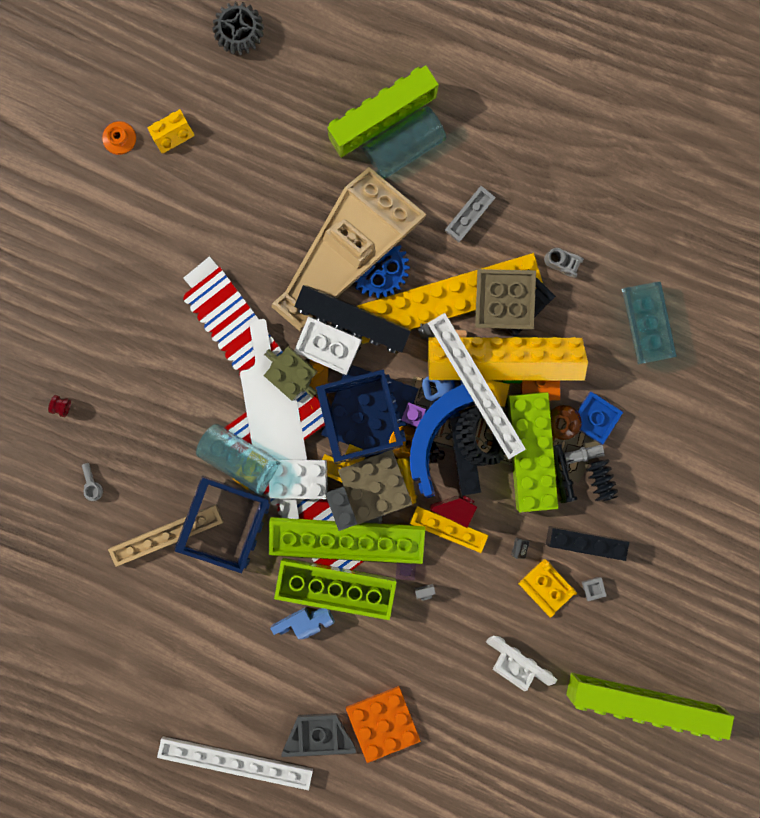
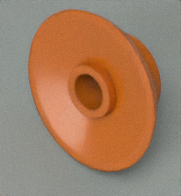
M113 122L103 132V145L112 154H126L135 145L136 133L132 126L126 122ZM120 134V138L115 139L116 135Z

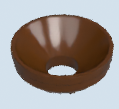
M560 405L550 411L553 437L560 440H569L580 432L582 419L575 408L568 405ZM558 418L566 420L567 426L565 429L557 427L556 421Z

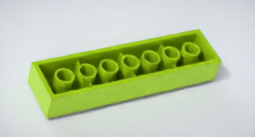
M571 672L566 695L576 709L587 711L588 708L601 715L610 713L619 719H625V717L633 718V721L644 724L645 721L651 722L653 726L659 728L669 726L677 732L687 730L699 737L705 734L717 741H722V739L730 740L734 716L720 705Z

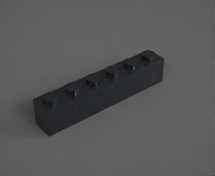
M308 285L302 286L294 306L303 315L309 316L310 313L316 316V320L325 324L329 321L334 324V328L341 331L345 329L352 331L351 335L360 339L364 336L370 339L369 342L376 346H380V344L385 345L388 351L395 354L398 351L403 352L411 333L409 328Z

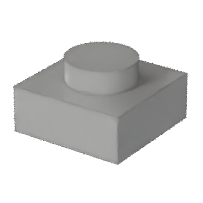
M601 577L582 581L587 601L606 597Z
M433 584L414 588L417 599L428 600L432 598V595L436 594Z

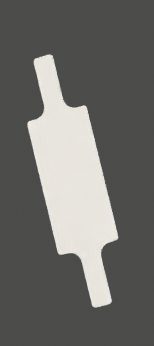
M266 320L251 321L249 325L255 364L251 369L241 371L240 376L253 450L257 448L270 459L307 460L297 397L294 401H291L263 376L272 363L271 360L264 356L268 349L271 350ZM269 462L258 476V479H269ZM279 499L282 518L299 519L296 499Z

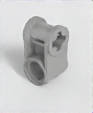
M553 248L544 257L545 264L548 267L573 278L577 277L578 267L584 260L582 257L560 248ZM551 254L558 256V262L552 261Z

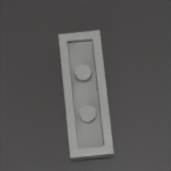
M480 186L448 225L445 232L460 243L496 197Z

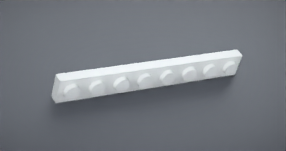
M443 313L428 322L427 324L507 458L510 459L524 451V445L446 314Z
M164 736L161 738L157 756L160 759L309 790L313 769Z

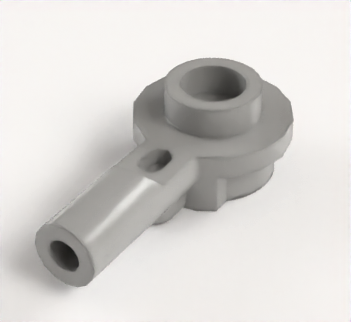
M83 464L82 469L86 479L84 496L90 501H97L102 497L103 488L99 483L94 482L90 464Z

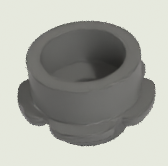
M421 323V328L418 329L422 339L425 338L428 341V337H434V334L427 323Z

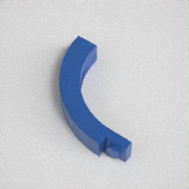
M464 384L450 390L431 405L420 420L412 440L410 451L412 479L414 481L421 480L418 483L421 494H424L427 498L435 496L429 471V455L437 432L454 414L476 405Z

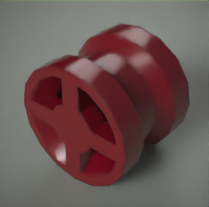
M54 395L49 403L48 412L51 414L57 413L60 417L65 418L69 413L71 400L67 398L61 399L60 396Z

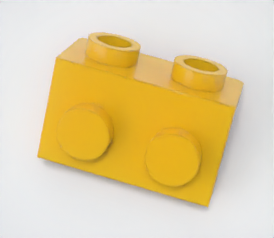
M180 109L147 127L161 153H165L194 137V133Z

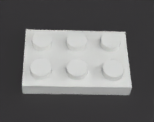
M308 316L294 351L299 355L348 375L362 339Z
M269 460V498L327 499L325 495L327 493V460Z

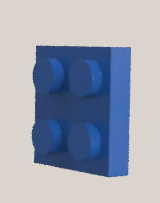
M589 392L578 409L582 419L580 431L603 445L623 412L595 393Z

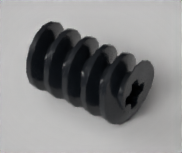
M609 459L590 463L591 467L586 469L587 472H593L588 478L595 479V482L590 484L593 487H597L593 491V494H599L595 501H607L618 497L614 496L618 493V489L612 488L616 485V482L609 481L614 477L613 474L608 473L612 468L605 466L610 462Z

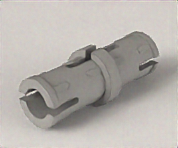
M602 444L588 448L581 447L579 450L564 453L566 465L580 461L588 462L589 459L605 456Z

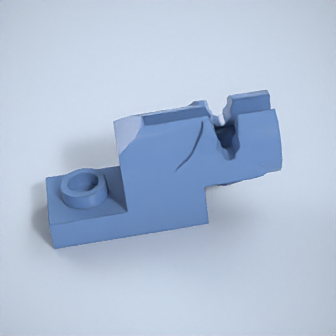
M304 607L272 624L270 629L273 635L277 633L282 635L288 632L291 626L298 639H306L321 631L320 623L327 628L334 624L335 620L329 609L321 608L311 611L312 614H310L307 607Z

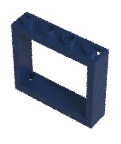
M384 369L316 387L335 464L404 447L403 442L406 441L404 430H399L398 423H401L399 411L395 412L393 404L397 403L394 392L390 393L388 386L392 385L389 374L385 375ZM381 380L396 442L342 455L327 394Z
M202 475L177 540L175 552L242 573L243 569H246L247 565H249L250 558L248 556L250 550L254 551L257 543V540H255L256 534L262 530L264 524L262 522L263 515L268 514L270 506L268 498ZM208 485L259 502L237 562L186 546Z

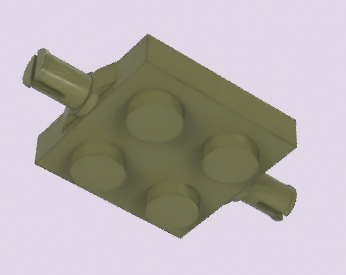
M290 346L279 356H276L270 349L266 351L264 356L271 360L272 363L263 376L291 401H294L303 391L312 398L317 395V391L310 384L318 371Z

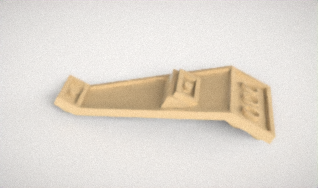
M368 167L344 188L287 290L272 303V308L296 329L301 331L305 326L308 316L299 313L298 308L294 306L303 285H308L337 298L420 224L427 214ZM309 313V316H310V317H313V318L316 317V316H314V315H312V314Z

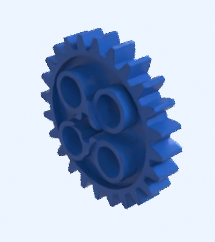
M394 246L353 283H358L356 289L363 288V295L368 291L370 298H372L373 294H376L377 299L380 298V294L387 298V292L394 295L393 289L395 288L400 291L399 284H406L403 277H409L404 271L410 270V266L404 265L409 262V259L403 258L406 255V251L400 252L402 246ZM389 255L392 256L391 259L382 265V271L376 270V264L380 266ZM389 264H396L398 266L397 270L389 272L387 270ZM374 272L371 278L367 280L366 277ZM376 277L384 279V282L379 286L373 283Z

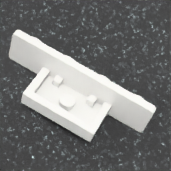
M492 636L487 639L486 643L501 653L493 670L523 691L528 690L534 676L548 686L557 682V679L553 677L550 671L540 668L533 659L526 658L521 654L520 650L507 645L503 638Z

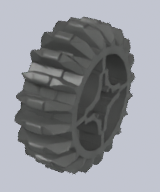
M236 1L234 6L227 3L228 8L221 7L222 13H216L217 19H213L214 27L212 30L215 33L214 38L218 41V45L223 47L226 52L230 50L231 54L234 55L238 51L239 55H242V51L245 50L249 54V48L251 47L255 50V43L260 44V37L264 35L262 31L264 30L262 17L258 16V11L256 9L253 10L251 5L246 7L244 2L240 6H238ZM244 17L253 23V27L245 23ZM224 30H228V33L232 34V40L224 35Z

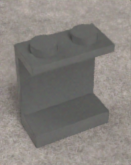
M344 486L325 493L338 531L357 525Z

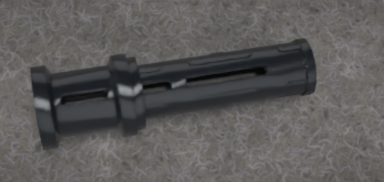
M562 444L554 445V464L558 478L556 486L559 488L562 498L560 502L567 503L578 500L572 486L574 482L569 478ZM557 455H559L563 471H561Z

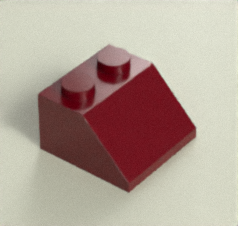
M462 495V497L454 496L431 504L430 509L468 528L477 506L474 505L475 501Z

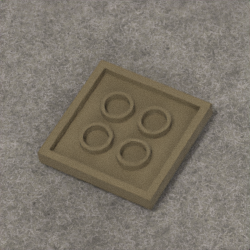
M477 269L475 328L534 329L536 271Z
M393 450L338 470L357 524L413 505Z

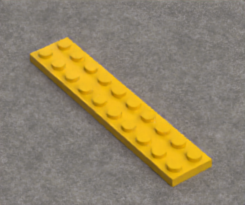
M534 253L481 268L493 270L529 269L536 271V277L542 282ZM477 270L394 294L387 298L384 297L364 303L357 307L411 330L419 328L421 323H428L443 313L449 319L476 311ZM363 336L361 342L366 344L369 343L370 339Z

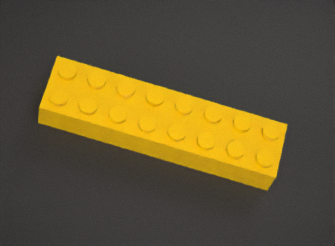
M428 337L429 380H461L436 337ZM460 337L484 380L585 381L588 360L582 338Z

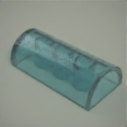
M426 106L363 146L362 149L378 174L383 179H386L445 141L446 134L436 114L430 107Z
M661 281L622 289L637 364L640 365L677 357Z
M219 424L212 425L204 433L196 449L197 457L261 496L281 463Z

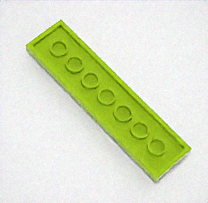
M270 517L269 555L423 564L425 526L361 523L338 531L335 521Z

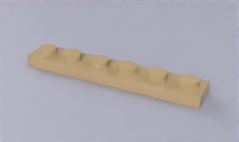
M216 504L198 511L189 537L224 522ZM186 517L110 547L108 551L115 567L177 542Z

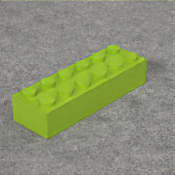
M426 65L422 68H415L408 77L399 78L392 87L383 88L373 99L368 98L364 100L357 109L352 108L345 113L346 116L341 119L336 118L329 123L327 127L329 140L341 158L437 97L439 84Z
M548 392L507 395L508 420L525 447L524 451L512 457L516 509L519 512L558 509Z
M283 558L280 564L274 599L390 620L397 580L387 576Z

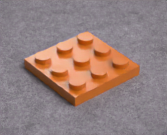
M400 686L346 707L347 714L367 763L421 742Z

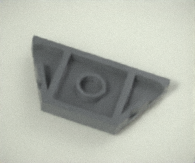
M337 713L298 715L281 757L356 753V747Z

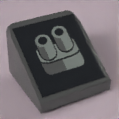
M516 537L511 555L516 559H525L530 541Z

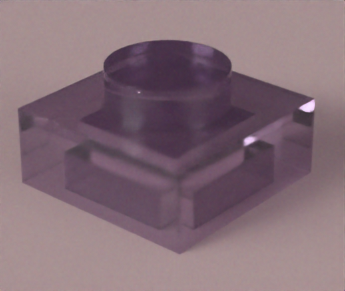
M397 563L395 578L415 580L416 564Z

